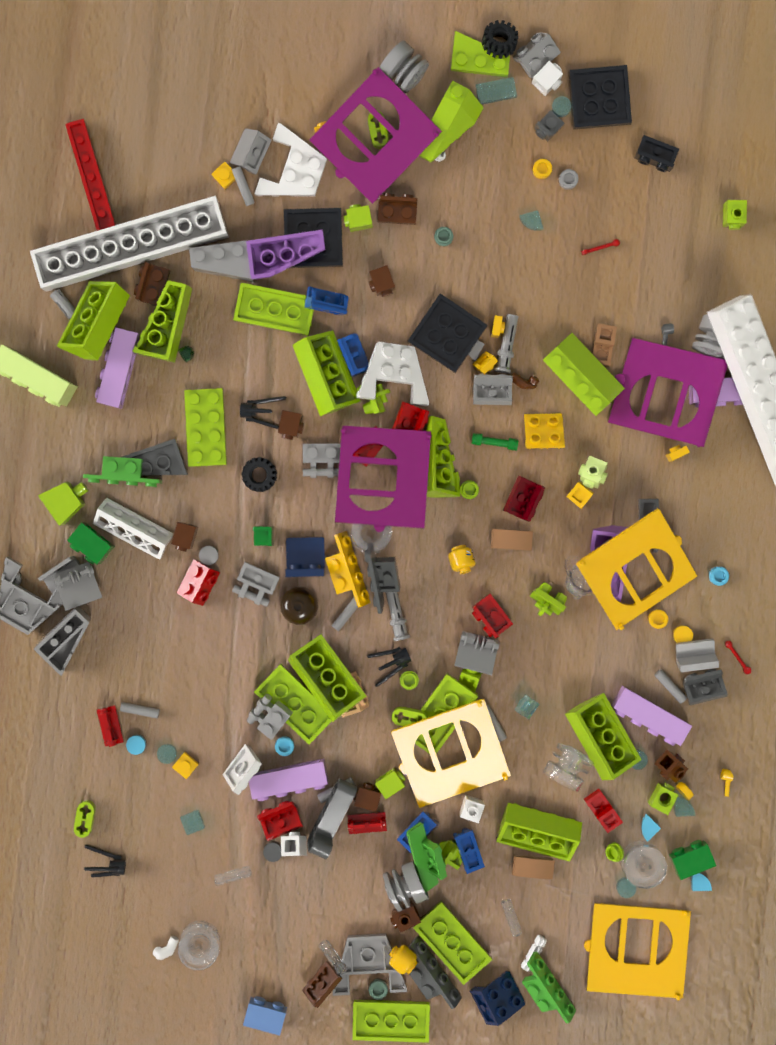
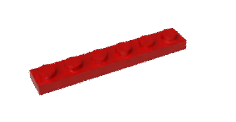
M79 119L66 123L65 126L96 230L115 226V219L84 119Z

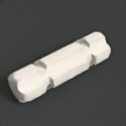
M537 935L535 944H532L526 959L521 964L522 969L525 971H531L527 963L533 952L537 951L540 955L542 947L547 942L545 937Z

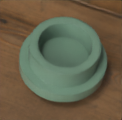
M448 227L438 228L434 234L435 242L440 246L450 245L453 241L451 229Z

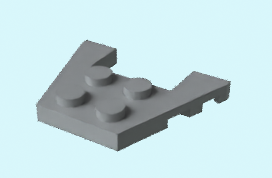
M6 557L4 572L1 577L0 619L29 635L61 607L63 603L57 587L47 602L14 583L23 565L10 557Z
M386 933L348 935L338 970L343 979L333 989V996L350 995L349 975L389 973L390 993L407 992V985L403 975L399 974L389 964L391 958L389 953L392 947Z

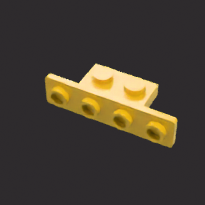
M347 531L335 534L334 537L340 553L329 556L325 560L336 594L352 590L358 608L370 604V596L363 581V574L360 572L357 563V556L354 554L351 545V538L348 536Z

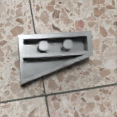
M246 241L189 248L191 267L194 271L254 283L250 276Z
M79 606L75 607L34 647V650L61 676L91 617Z

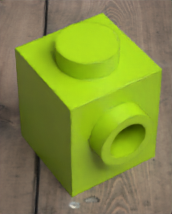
M727 200L723 204V227H729V230H739L747 223V200Z
M361 204L351 205L350 209H346L347 215L343 217L345 227H349L350 232L373 228L369 205L361 206Z

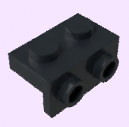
M643 135L634 158L640 164H650L655 166L658 171L670 172L674 167L679 148Z

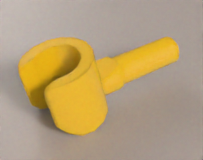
M722 769L720 779L726 780L724 796L729 797L730 783L734 776L730 770Z

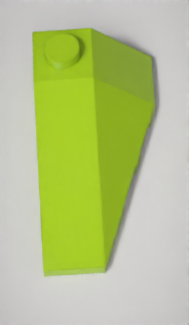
M455 81L451 82L431 120L442 132L419 155L423 159L433 162L456 139L458 140L465 131L475 125L484 107L468 88Z
M429 416L426 431H431L432 437L430 439L427 497H460L459 473L455 472L453 465L455 457L454 454L451 455L449 449L451 441L446 420Z

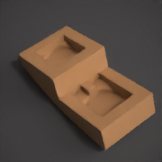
M598 324L592 354L604 367H610L617 327Z
M492 529L491 548L532 551L533 532Z
M514 856L512 875L526 878L553 879L555 860L552 858H534L532 856Z

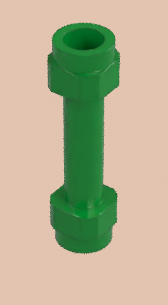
M473 433L471 444L507 447V450L517 451L519 440L484 437L483 434Z

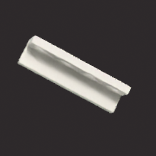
M108 498L98 507L93 524L159 560L162 558L165 548L174 534ZM100 517L107 519L108 523L106 524L101 521ZM118 526L122 527L125 532L119 531ZM137 535L142 541L136 540L134 536ZM153 544L159 547L160 550L157 551L153 549L151 545Z

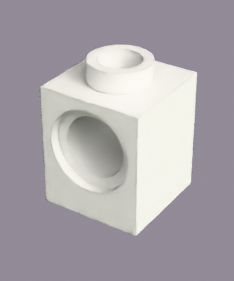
M465 794L459 812L460 817L479 823L485 806L484 801Z

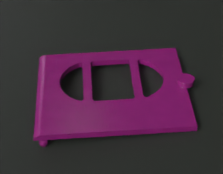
M378 67L372 71V74L309 141L337 168L335 173L338 178L346 177L373 204L442 131ZM369 97H380L392 103L399 114V130H395L366 99ZM360 104L393 135V138L376 155H373L343 125V121ZM337 129H340L369 158L368 162L351 161L340 152L336 142Z
M632 338L623 372L615 376L625 389L614 399L608 423L693 444L697 447H704L727 370L726 360ZM651 375L641 413L637 417L630 405L631 391L640 379ZM659 376L683 382L671 426L645 420L656 380ZM692 385L699 397V408L695 417L688 424L678 427L688 388Z
M342 426L335 523L374 525V529L377 532L384 531L386 526L425 529L431 431ZM380 444L389 448L396 455L397 459L356 457L353 454L362 446ZM351 464L397 466L396 491L349 488ZM350 495L394 498V500L384 509L368 511L358 507L351 500Z

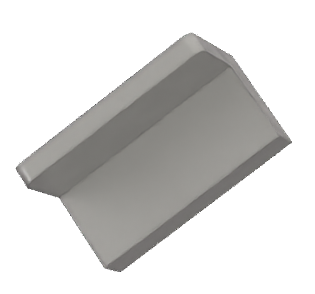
M245 129L230 164L241 166L251 174L256 175L272 140L257 130Z
M75 556L68 557L38 579L44 581L51 593H53L56 584L52 575L78 566L80 563Z
M714 639L676 643V663L680 672L719 668V660L715 655Z

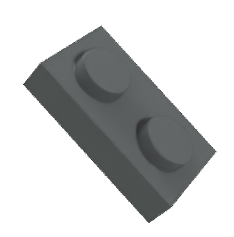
M710 669L704 674L698 675L693 673L686 676L683 686L689 705L727 697L728 693L722 678V670Z

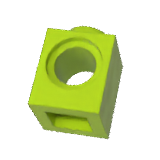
M393 768L376 779L375 784L384 798L388 799L405 787L404 781L406 779L400 770L396 771Z
M666 782L664 785L658 783L648 804L669 815L678 797V794L674 791L675 787ZM668 793L667 800L660 801L661 794Z

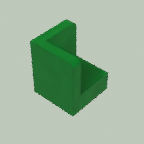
M252 527V531H254V546H274V527Z

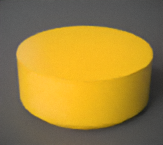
M547 159L537 160L533 166L534 176L538 179H546L550 176L552 172L550 161Z
M653 610L648 616V622L656 629L664 628L668 623V615L663 610Z
M678 626L673 631V639L677 643L692 641L693 632L687 626Z
M680 781L675 786L686 800L689 801L694 796L685 783Z

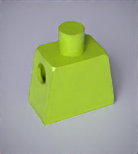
M65 482L38 495V497L57 524L64 526L85 505L81 496L89 490L83 482L75 487L70 482Z

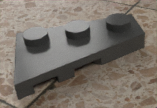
M176 439L122 456V458L143 459L142 475H188Z

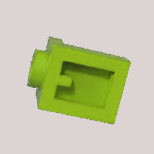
M463 668L459 681L476 693L482 673Z

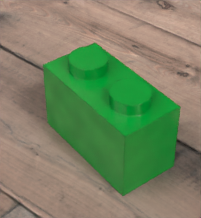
M81 522L67 540L71 543L70 547L77 553L81 551L86 555L85 559L92 565L101 564L115 547L86 522Z
M704 840L693 841L690 843L691 846L676 848L672 851L673 853L669 854L680 880L716 866L710 848Z

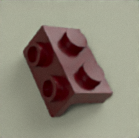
M518 475L503 511L530 522L536 513L539 501L544 495L545 487Z

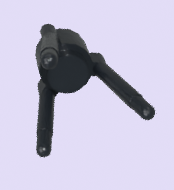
M286 396L254 401L247 400V403H241L240 417L246 418V421L279 429L278 425L253 417H256L257 413H272L271 409H259L256 404L286 400Z
M399 646L392 650L367 655L368 658L395 653L393 655L394 660L379 667L378 670L381 671L394 664L398 667L375 684L376 687L387 681L402 668L407 667V663L412 661L406 648L401 649Z
M89 845L84 846L86 849L114 859V861L110 860L109 867H85L84 871H109L91 874L92 878L125 874L126 860L122 859V855H115Z

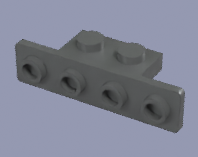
M369 543L368 550H365L364 558L365 562H368L369 565L367 568L368 577H371L372 580L370 589L371 592H374L373 604L374 607H377L378 614H382L384 607L383 592H400L401 586L396 558H376L374 543Z
M420 936L415 937L409 948L417 955L418 963L409 975L427 1000L441 994L451 1009L456 1008L462 998L459 991L454 987Z

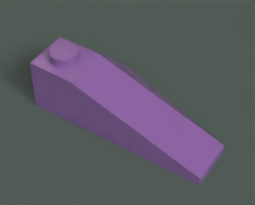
M323 230L246 241L251 280L272 277L324 251Z
M610 525L593 529L590 546L591 552L628 527ZM625 564V565L622 567V570L624 571L625 575H626L627 564ZM615 572L611 581V591L615 599L621 602L624 584L617 572Z

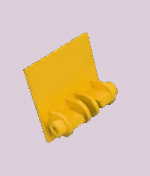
M562 413L524 414L526 449L565 448Z

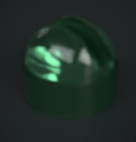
M184 346L178 349L180 356L186 363L194 357L195 353L192 351V347Z

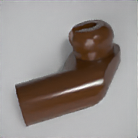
M516 372L511 375L513 376V383L521 389H535L539 383V379L536 376H530L529 380Z

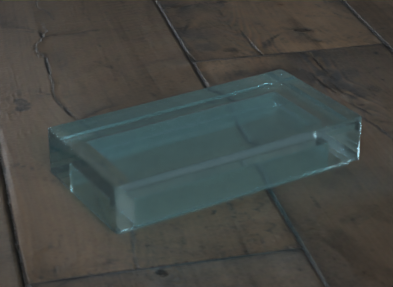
M514 77L476 84L475 86L478 101L481 105L517 98Z

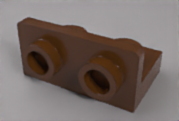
M384 193L383 196H379L378 223L416 225L418 198H414L410 194L395 197V194Z
M145 262L139 271L140 282L136 284L134 289L135 299L139 302L157 306V301L168 281L170 269Z
M328 961L319 968L318 972L307 982V985L302 990L311 1004L317 1008L343 979L337 972L338 966Z

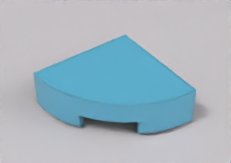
M646 814L642 819L641 830L643 837L648 842L661 828Z
M702 873L691 876L692 891H712L709 880Z

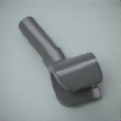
M671 323L664 324L661 327L663 335L662 345L667 346L668 334H674V325Z

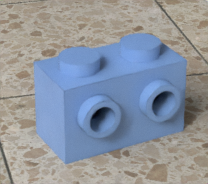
M259 996L251 997L243 1026L280 1036L287 1007L281 1002L275 1001L272 1003Z

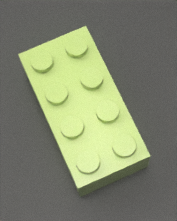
M4 345L0 346V375L9 379L12 377L11 381L25 388L28 386L29 392L42 398L45 396V401L54 406L68 405L78 386Z

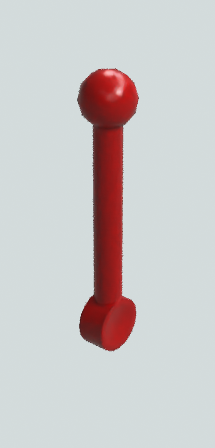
M615 239L611 243L581 251V253L586 255L607 247H617L620 245V241Z
M726 641L725 646L731 650L743 667V672L750 674L751 668L745 665L733 648L732 642Z

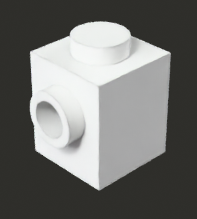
M548 61L533 77L532 84L546 96L552 89L555 91L561 85L562 69L556 63L552 64Z
M289 832V836H281V856H307V836H300V832Z

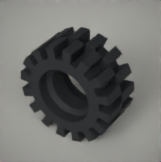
M495 20V23L490 22L489 26H486L482 46L484 51L487 50L488 55L493 53L492 57L496 58V55H499V59H502L503 55L507 58L509 54H513L519 36L518 30L515 31L516 27H510V22L504 24V20L501 23ZM493 37H503L507 41L498 42Z
M252 458L242 468V480L250 490L264 492L274 486L277 480L276 467L265 458ZM257 467H262L267 472V477L263 482H256L252 477V472Z

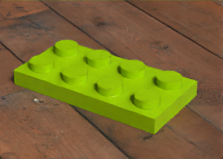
M241 283L233 320L309 336L314 310L304 308L306 295Z
M223 388L184 390L188 467L227 465Z
M282 664L254 691L260 698L264 697L265 694H269L272 697L271 703L275 705L279 700L293 713L286 723L309 745L332 722L313 694Z
M447 673L420 710L427 713L428 717L474 702L478 698V694ZM418 716V718H414V720L420 721L422 720V716ZM453 722L428 731L436 754L454 731L455 726ZM420 734L415 744L429 753L424 736Z
M442 901L421 918V923L413 926L414 930L463 985L492 961V957Z
M354 999L352 1040L429 1043L430 1002Z

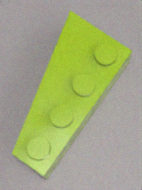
M167 281L157 301V306L154 312L151 313L149 322L145 330L142 331L140 340L132 352L175 363L192 293L191 287L186 284Z

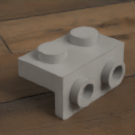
M539 32L532 36L531 41L527 45L517 50V54L513 59L521 64L529 78H533L548 61L551 62L561 52L549 34Z
M506 374L474 375L473 404L512 405L513 376Z

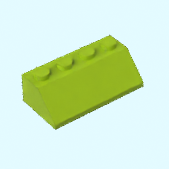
M89 281L57 346L85 360L98 361L130 295L116 282Z
M333 330L305 337L292 345L320 416L361 402L360 398H356V387Z
M573 333L566 337L543 359L595 416L625 389Z
M321 634L290 655L288 662L332 722L340 718L366 697V694Z
M604 693L578 704L565 713L602 780H614L642 760Z
M508 803L503 813L496 842L570 862L581 840L582 822L572 818L557 816L553 813L542 812L534 808L523 807L519 804Z

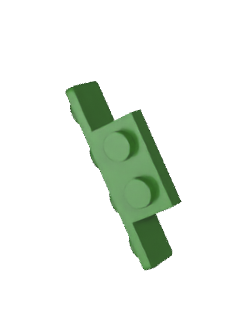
M103 456L102 475L83 474V478H88V482L100 483V479L107 480V484H119V481H126V485L138 486V482H145V486L157 487V483L162 484V480L142 478L143 459Z
M419 822L409 829L406 834L418 878L426 893L439 883L438 878L440 880L446 878L447 873L445 869L446 864L441 854V847L438 843L427 839L424 825Z
M537 951L533 952L527 965L534 975L524 977L523 985L541 1012L557 1009L565 1023H570L576 1012L575 1007Z

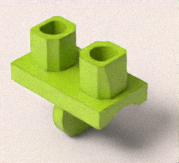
M382 383L376 384L375 399L363 404L365 414L385 412L383 403L388 402L386 395L391 393L390 389L384 390Z
M546 582L537 587L530 597L537 601L534 606L540 609L537 613L539 616H542L544 612L549 616L553 612L559 615L566 608L567 596L558 592L554 598L548 594L552 587Z

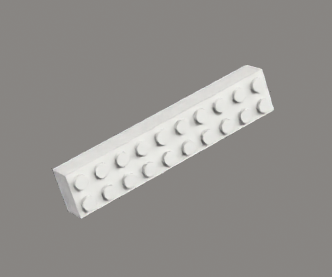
M216 196L31 250L30 254L40 288L47 292L182 252L189 248L229 238L219 201Z
M742 295L708 311L707 314L776 486V357L752 295Z

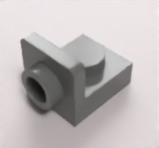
M550 110L540 122L536 123L535 133L540 139H545L548 142L565 123Z

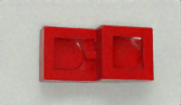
M599 788L584 798V801L607 833L623 823Z

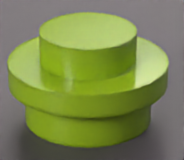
M472 480L464 481L460 486V494L465 499H473L479 493L477 483Z
M413 671L403 672L400 676L401 686L407 690L417 687L419 683L418 675Z
M613 842L606 848L605 853L610 861L619 862L623 859L624 851L620 844Z

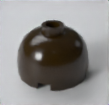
M294 587L283 595L280 603L281 613L292 624H306L317 614L319 608L318 599L310 589Z

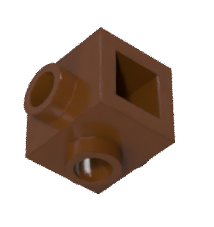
M668 750L654 763L661 770L659 774L667 781L671 779L675 783L682 779L688 770L683 764L685 760L677 753L674 756Z

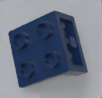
M324 537L286 539L287 569H285V577L325 576Z
M505 971L486 987L475 986L470 990L486 1025H501L526 1004L509 971Z

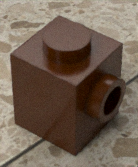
M388 265L369 271L371 281L368 282L372 292L376 291L377 296L381 295L382 297L393 294L392 291L395 290V285Z
M282 410L278 433L282 434V438L293 440V437L298 438V435L302 434L304 423L301 422L302 414Z
M177 522L171 544L176 545L175 549L184 552L187 549H192L198 527Z
M370 783L359 784V788L353 798L355 800L354 806L376 812L381 797L380 790Z
M410 901V908H407L404 904L403 911L398 912L396 909L392 910L390 920L394 928H398L400 933L421 923V917L413 901Z

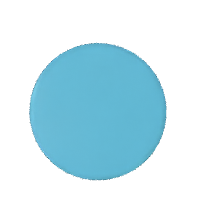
M714 567L709 572V580L714 585L722 586L728 582L729 573L724 567Z
M133 735L127 740L126 748L133 755L141 754L146 748V740L141 735Z
M288 736L280 737L275 743L276 752L281 756L290 755L294 750V741Z

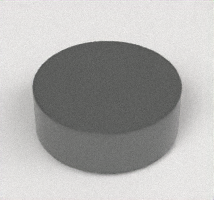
M273 841L266 844L263 850L265 859L270 862H276L281 858V845L278 842Z

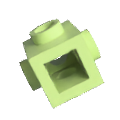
M589 456L586 465L582 464L578 473L581 475L580 482L585 487L591 489L595 487L598 489L600 483L604 484L608 475V473H605L607 462Z

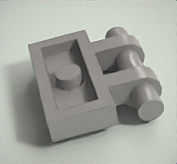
M341 443L303 444V463H310V469H303V476H310L311 478H317V476L334 478V476H338L339 468H334V463H339ZM317 463H328V469H317Z
M244 562L237 580L243 582V586L235 585L232 592L238 594V597L243 599L245 597L254 601L256 605L261 604L267 607L270 600L264 598V594L266 592L273 595L280 577ZM249 586L259 589L258 594L248 591Z
M265 694L264 697L258 700L256 708L249 712L247 722L253 724L255 721H258L260 724L257 729L272 740L293 712L279 700L274 705L270 702L272 697L269 694ZM266 710L269 713L265 716L262 711Z

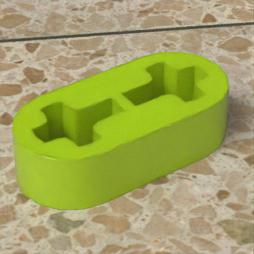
M370 113L368 116V126L371 142L375 148L382 149L388 143V132L380 122L379 128H376L375 122H371L374 120V116ZM377 132H380L381 137L385 138L381 144L375 141L377 139Z
M399 706L392 713V721L396 725L406 726L417 722V720L411 718L416 719L418 716H422L423 720L428 718V715L421 710ZM399 712H403V716L409 718L403 717L402 720H398V716L396 715H398Z
M90 800L82 801L77 807L74 833L80 838L87 837L93 829L96 806ZM88 805V809H91V811L84 817L85 810H82V808ZM83 821H85V828H88L84 833L79 828Z

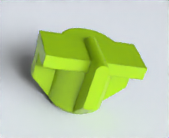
M456 841L440 842L439 846L442 849L443 861L446 865L449 864L458 870L462 859Z

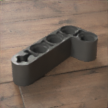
M340 778L337 780L307 841L309 853L323 859L329 857L333 847L332 839L356 794V785Z

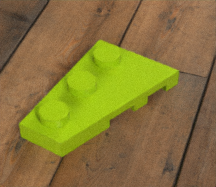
M455 31L451 71L508 77L510 55L507 58L503 55L502 59H499V55H496V58L492 57L493 53L488 55L487 50L484 51L481 42Z

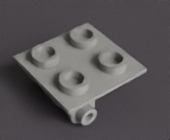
M89 562L52 575L65 611L102 598L94 576V570Z
M462 631L454 666L492 675L497 650L500 645L499 640Z

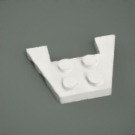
M278 123L273 141L289 146L291 149L279 184L260 178L255 196H315L327 163V158L285 126Z
M385 342L376 343L356 398L375 399L376 380L411 385L410 404L428 406L429 400L415 347Z

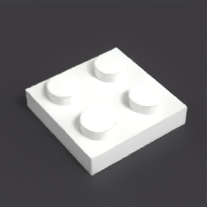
M245 744L222 775L232 791L239 795L248 786L253 775L259 771L262 763L252 748Z

